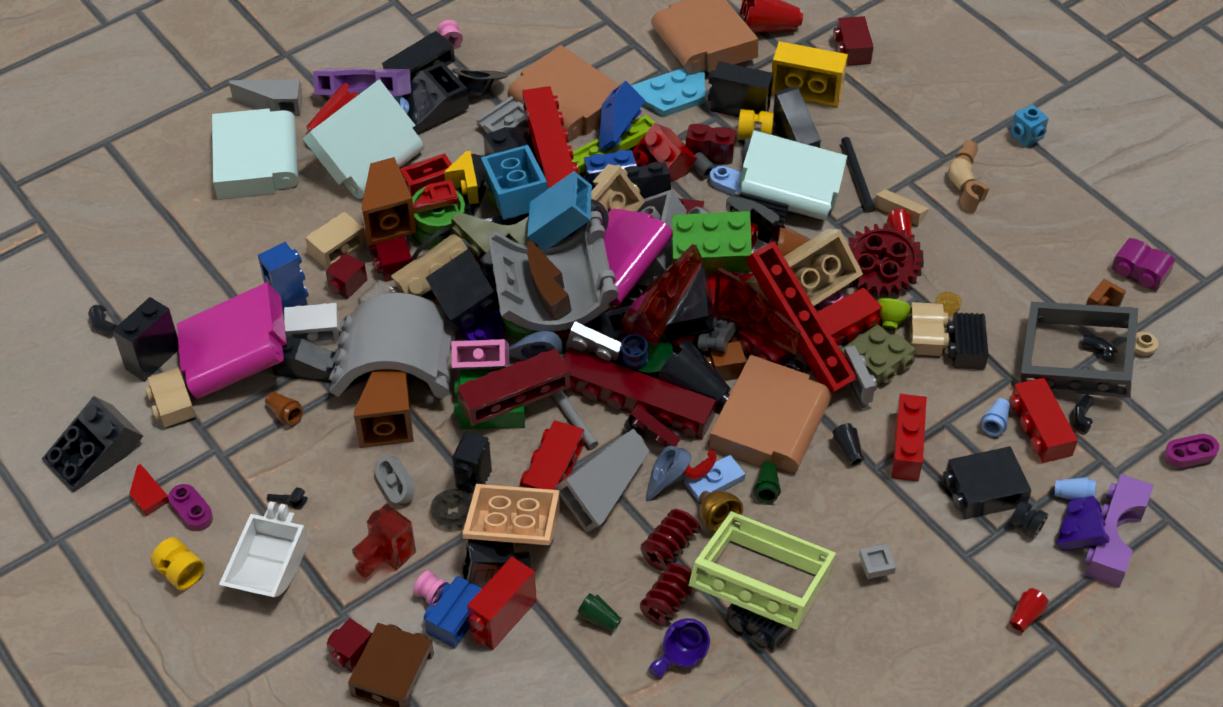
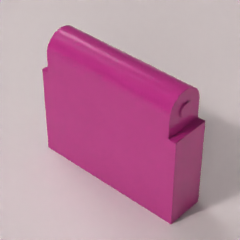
M612 208L608 213L609 222L605 230L606 236L603 240L609 268L614 272L616 279L614 284L617 286L619 293L618 297L609 304L619 306L672 239L673 231L666 223L655 219L652 214Z
M268 282L177 323L180 370L186 376L188 389L196 399H200L274 366L284 359L282 346L286 345L287 341L281 296Z

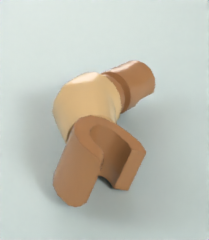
M971 140L965 141L963 148L958 151L956 159L950 163L948 171L949 179L963 192L960 198V205L968 213L976 211L979 201L985 200L990 189L982 182L976 181L972 173V163L977 154L978 145Z

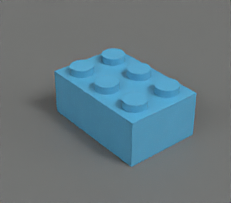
M528 145L481 157L486 183L503 220L529 213L530 201L548 190L547 181Z

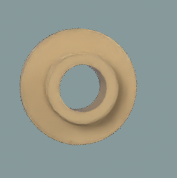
M1138 332L1135 353L1140 356H1149L1154 353L1159 344L1157 338L1148 332Z

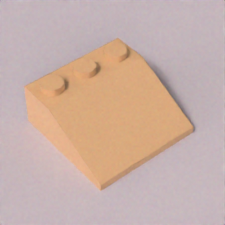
M476 484L463 530V539L550 545L556 535L559 521L560 490Z

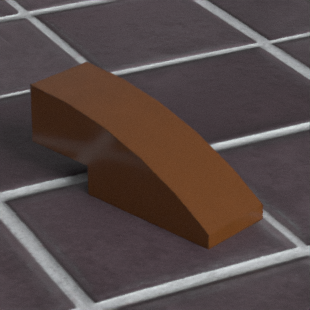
M530 241L527 243V255L533 284L545 310L555 321L572 310L569 295L564 290L562 272Z

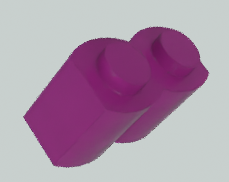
M1129 238L1116 254L1112 269L1121 276L1135 279L1144 287L1158 290L1171 273L1175 259L1162 250L1152 249L1149 245L1138 239Z

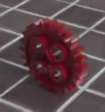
M887 223L884 224L883 229H879L877 224H874V230H870L865 226L864 234L856 231L855 238H848V245L863 275L850 282V286L858 284V290L864 287L870 294L876 292L877 298H880L882 293H886L887 297L891 298L892 291L901 295L902 287L909 291L910 283H917V276L922 275V268L924 267L923 250H920V242H915V235L907 237V229L898 232L897 225L892 230L888 229Z

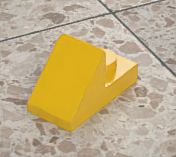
M465 151L446 169L444 173L445 181L452 180L454 188L461 187L462 195H467L469 204L479 203L471 151Z

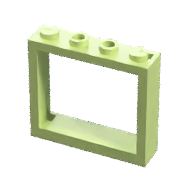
M731 511L695 560L689 586L797 630L829 578L836 552ZM733 519H734V520H737V521H739V522H741V524L738 523V522H735L734 524H732V523H733ZM732 541L816 576L804 596L800 598L718 565L715 562L728 543Z

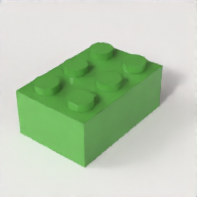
M750 211L672 215L675 272L703 265L707 274L752 272L745 261L752 254Z

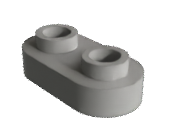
M386 455L381 457L376 464L375 474L388 498L393 503L406 504L410 502L414 495L415 486L399 458Z

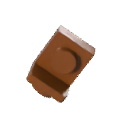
M1103 279L1088 297L1086 305L1107 306L1108 304L1120 307L1126 291L1116 284Z

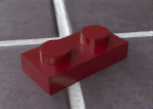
M639 405L631 412V415L635 417L632 422L644 431L650 428L656 433L654 439L664 447H668L669 444L676 446L681 440L677 434Z

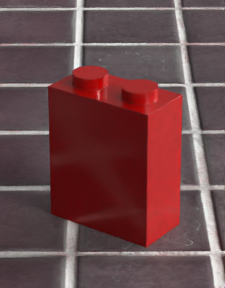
M511 557L467 604L470 635L477 644L481 646L486 645L494 650L537 602L534 570Z

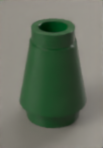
M772 462L761 464L753 488L756 498L763 503H772L781 494L777 466Z
M589 593L577 611L582 615V619L611 632H614L622 621V617L598 594L594 596L592 593Z

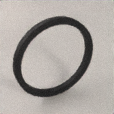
M443 227L430 236L415 251L411 258L412 261L417 259L421 251L442 233L446 232L437 244L449 237L452 233L451 227Z

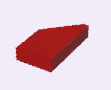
M452 180L427 185L418 201L413 203L414 213L458 204V196Z
M141 464L137 465L129 494L135 504L147 516L169 502L165 491Z

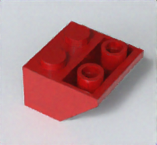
M657 123L651 126L632 151L637 167L647 166L653 162L666 163L670 172L671 182L682 178L698 159L671 129Z
M439 154L399 169L411 197H413L417 191L427 185L445 181L444 173L452 163L446 154Z

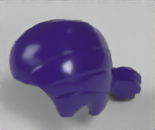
M690 618L674 622L668 628L663 638L664 655L651 663L649 667L650 673L656 678H660L672 664L689 668L705 658L710 647V637L706 626L702 622Z

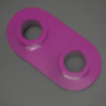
M1193 435L1170 441L1165 449L1164 458L1171 466L1184 468L1213 461L1217 456L1220 446L1218 441L1211 435Z
M180 484L172 488L168 499L171 508L184 524L193 531H202L208 528L213 522V514L210 506L195 488L188 484Z

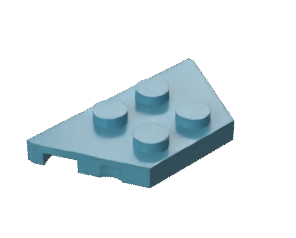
M681 68L631 85L646 100L642 106L652 109L654 113L662 117L705 103V71L691 74L685 68Z

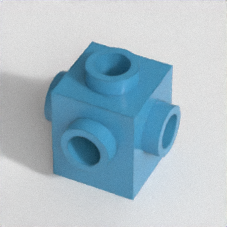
M1032 104L1018 110L1014 114L1010 134L1027 148L1044 138L1049 118Z

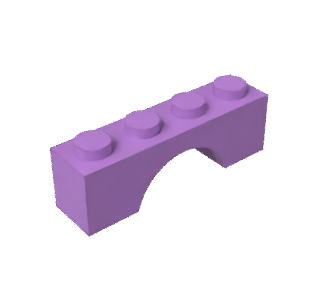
M325 68L313 71L315 95H333L344 83L350 86L347 89L350 93H362L379 79L392 96L411 93L410 69Z
M1120 474L1117 484L1111 482L1106 496L1111 502L1110 505L1104 504L1101 512L1106 524L1104 530L1109 536L1110 541L1109 543L1096 545L1095 549L1089 548L1084 562L1089 565L1086 576L1120 588L1133 550L1121 540L1117 527L1127 522H1141L1152 492V484Z

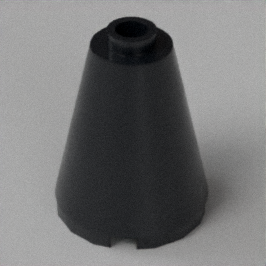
M685 340L679 345L683 350L676 354L673 352L658 374L659 380L716 400V408L718 406L723 408L730 395L731 388L691 341Z

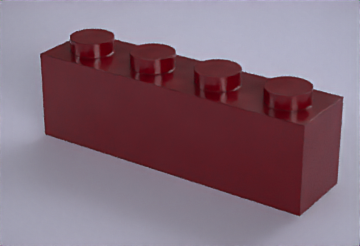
M555 348L457 386L459 404L471 426L570 388V371Z

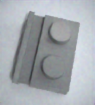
M512 96L477 118V126L484 128V132L487 134L504 127L524 128L528 125L523 104L519 101H514Z
M855 345L846 347L844 357L857 377L847 385L861 412L871 409L870 402L873 401L874 390L877 389L875 377L869 374L863 355H859Z

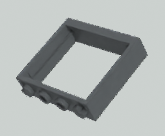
M1031 302L1021 368V383L1031 381L1028 378H1045L1052 392L1131 398L1138 308ZM1037 323L1128 328L1124 372L1031 366Z

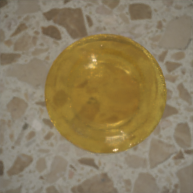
M942 292L937 296L935 303L943 304L944 312H948V316H951L960 310L962 301L953 292Z

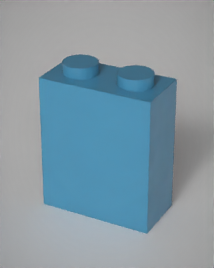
M573 171L530 201L527 237L546 251L589 222L591 216L592 185Z

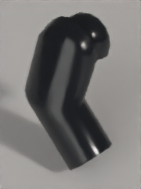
M93 305L88 312L92 329L109 336H114L112 330L117 325L105 320L106 314L104 312L107 311L103 305Z
M1083 335L1081 347L1102 351V360H1115V353H1118L1115 345L1101 337Z
M1083 395L1074 407L1073 425L1077 430L1082 429L1084 432H1088L1093 423L1091 418L1085 417L1094 402L1093 398L1089 395Z

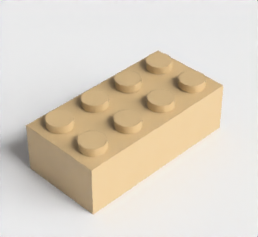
M826 229L784 256L813 306L863 275L844 235L839 229ZM753 275L745 282L761 313L775 327H782L784 324Z

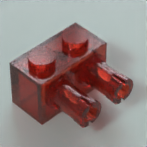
M386 503L381 509L374 511L370 515L368 521H366L368 535L352 549L354 557L359 561L355 564V568L364 578H368L382 563H387L397 571L416 553L412 522Z

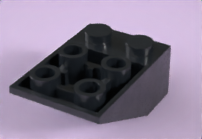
M443 61L422 70L411 81V93L401 95L409 103L407 115L415 124L413 130L416 133L469 109L467 87Z
M93 396L42 457V460L71 491L76 492L127 457L143 435L112 404Z

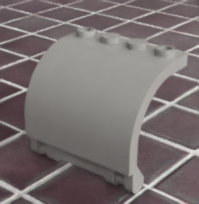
M592 211L590 221L584 224L583 228L569 238L556 243L546 251L537 246L562 272L564 290L568 293L572 310L555 321L545 310L535 290L528 261L527 245L516 243L496 231L488 237L500 313L504 319L530 330L560 331L572 328L574 322L583 325L610 308L609 303L616 299L619 293L617 286L614 284L616 280L614 272L609 268L603 240L606 233L604 226L601 225L603 219L600 212Z
M389 293L364 301L350 316L346 315L342 319L339 327L342 331L336 342L338 351L333 358L335 366L329 377V380L332 381L330 393L339 397L355 378L366 372L379 369H394L410 373L427 382L434 396L438 398L448 396V384L451 373L447 370L451 341H455L457 328L450 321L442 307L420 296L406 293Z

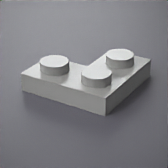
M574 322L570 330L566 350H569L571 347L590 355L595 352L601 359L617 361L621 352V342Z

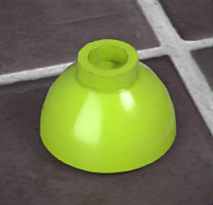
M889 298L877 300L882 306L879 318L883 322L882 327L896 330L898 325L904 322L911 312V306L904 301Z

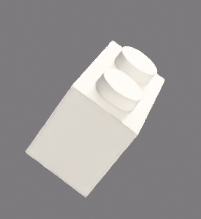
M336 303L284 307L286 337L301 338L316 345L336 344L340 336L339 314Z

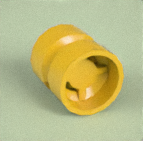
M741 109L737 140L745 141V138H752L755 121L762 122L761 131L759 132L772 135L774 112L760 111L759 114H755L754 110Z
M170 537L161 542L151 555V565L161 575L166 576V579L180 591L196 584L205 571L204 561L194 552L190 551L177 537Z

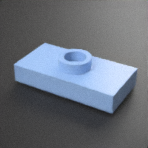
M729 455L715 462L711 470L703 477L695 480L687 477L684 478V484L695 499L701 503L700 494L703 491L726 490L745 480V473L732 456Z

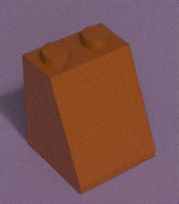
M395 157L370 163L361 207L368 246L416 233L412 197Z
M394 369L372 371L354 410L360 448L414 442L406 372Z

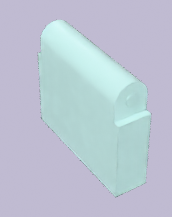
M380 79L302 138L338 185L343 183L350 193L358 199L364 197L370 163L395 157L399 168H401L424 149L422 140L413 130L415 124Z
M270 108L212 114L213 184L217 199L275 194L276 190L289 189L297 185L295 116L291 112L285 110L270 112Z
M754 130L738 185L741 186V192L788 204V211L826 221L829 211H833L839 193L847 155Z

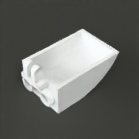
M270 501L264 517L250 514L219 585L271 597L279 596L286 590L293 580L308 546L304 525L293 523L295 513L289 512L288 505L280 504L278 509L277 503Z

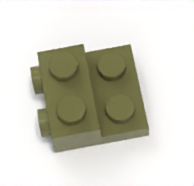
M878 324L841 349L844 355L846 347L855 345L859 355L864 356L866 368L869 374L875 377L877 387L884 382H890L902 369L906 370L911 367L915 361L916 351L898 333L891 336Z

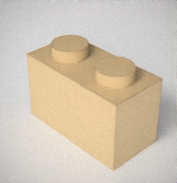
M346 212L332 218L328 223L305 237L308 254L325 269H328L343 254L351 255L366 244L364 227Z

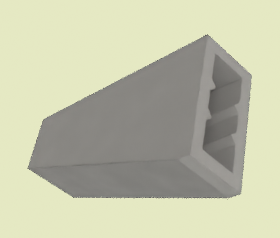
M634 428L620 436L554 487L555 490H560V497L586 533L600 526L605 521L649 452L643 438L637 434Z

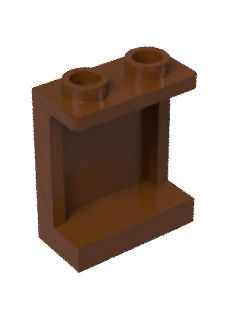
M377 623L348 681L351 696L382 707H410L409 695L426 659H432L434 654L432 640L421 633L412 634L403 631L396 625Z

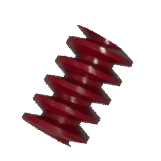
M672 509L667 514V517L661 521V524L654 529V532L648 536L647 540L641 544V553L652 567L664 571L667 566L666 564L674 562V556L678 557L681 554V549L688 546L687 541L693 540L694 533H698L701 530V526L689 513L680 509Z
M668 564L664 572L658 577V581L647 592L646 598L640 602V610L643 615L651 622L662 627L666 625V620L672 621L675 618L674 612L681 610L680 603L684 604L687 601L686 595L693 593V587L689 586L692 571L680 564Z

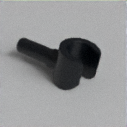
M296 487L291 495L267 494L268 501L285 502L294 509H300L308 497L303 496L305 490Z

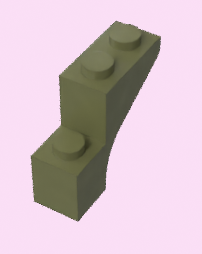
M457 213L451 218L452 232L461 239L464 238L470 244V250L477 257H483L489 251L488 237L495 231L522 245H527L531 241L527 237L529 216L513 225H500L464 213Z

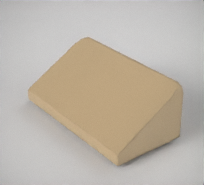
M886 189L879 192L875 197V208L887 213L896 209H905L911 215V223L917 226L929 211L928 207Z

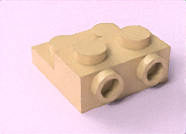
M608 164L593 181L596 187L592 190L591 199L600 202L608 213L612 208L637 212L645 202L640 195V189L627 177V171L620 165Z

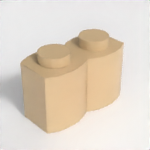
M911 303L909 344L916 349L915 355L942 356L943 348H948L949 333H944V328H947L948 312H944L943 304Z
M179 367L148 377L150 385L145 388L150 402L156 401V405L152 406L156 421L162 420L164 427L196 417Z

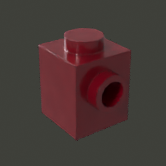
M347 253L343 254L326 270L329 289L333 293L340 294L349 299L367 281L365 263Z
M349 618L340 629L334 630L328 638L327 648L330 661L338 668L345 667L350 672H353L372 632Z

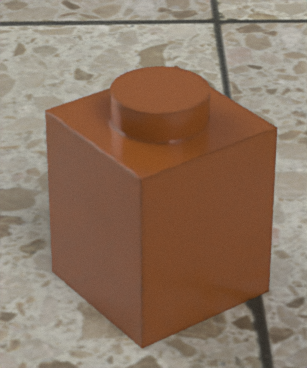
M740 341L728 343L726 351H717L716 348H709V355L706 357L707 361L724 381L738 379L746 364Z

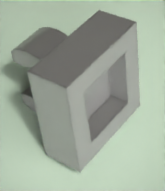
M888 544L860 549L859 557L867 579L895 574L896 566Z

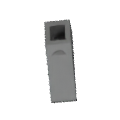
M300 79L229 80L233 100L256 109L270 108V112L285 110L291 112L294 116H301L303 95Z

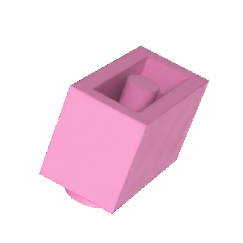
M505 339L451 341L452 369L456 372H460V370H498L509 367V344Z

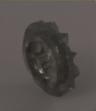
M449 489L439 493L431 503L432 519H435L439 526L444 525L449 530L454 526L462 528L468 516L472 501L471 495L459 489ZM456 506L458 507L459 513L452 512L451 514H449V507L452 509H454Z

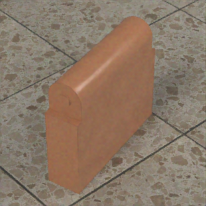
M684 0L670 4L669 8L656 12L651 19L652 27L688 73L695 74L705 70L711 72V70L716 69L719 61L735 65L758 57L757 36L727 0Z
M560 45L521 71V77L510 85L507 95L508 97H514V101H519L523 104L522 90L551 86L553 95L558 96L559 109L557 111L563 114L564 126L562 128L567 129L569 141H572L582 133L588 135L601 125L602 103L619 84Z
M750 355L710 432L709 449L727 456L731 455L735 459L758 467L764 462H772L779 470L789 473L796 472L832 398V392L827 386L810 380V375Z

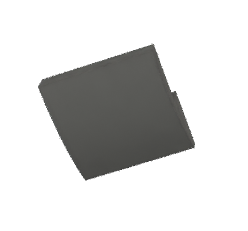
M731 196L726 200V210L728 212L750 211V219L753 218L771 233L778 225L779 215L759 203Z

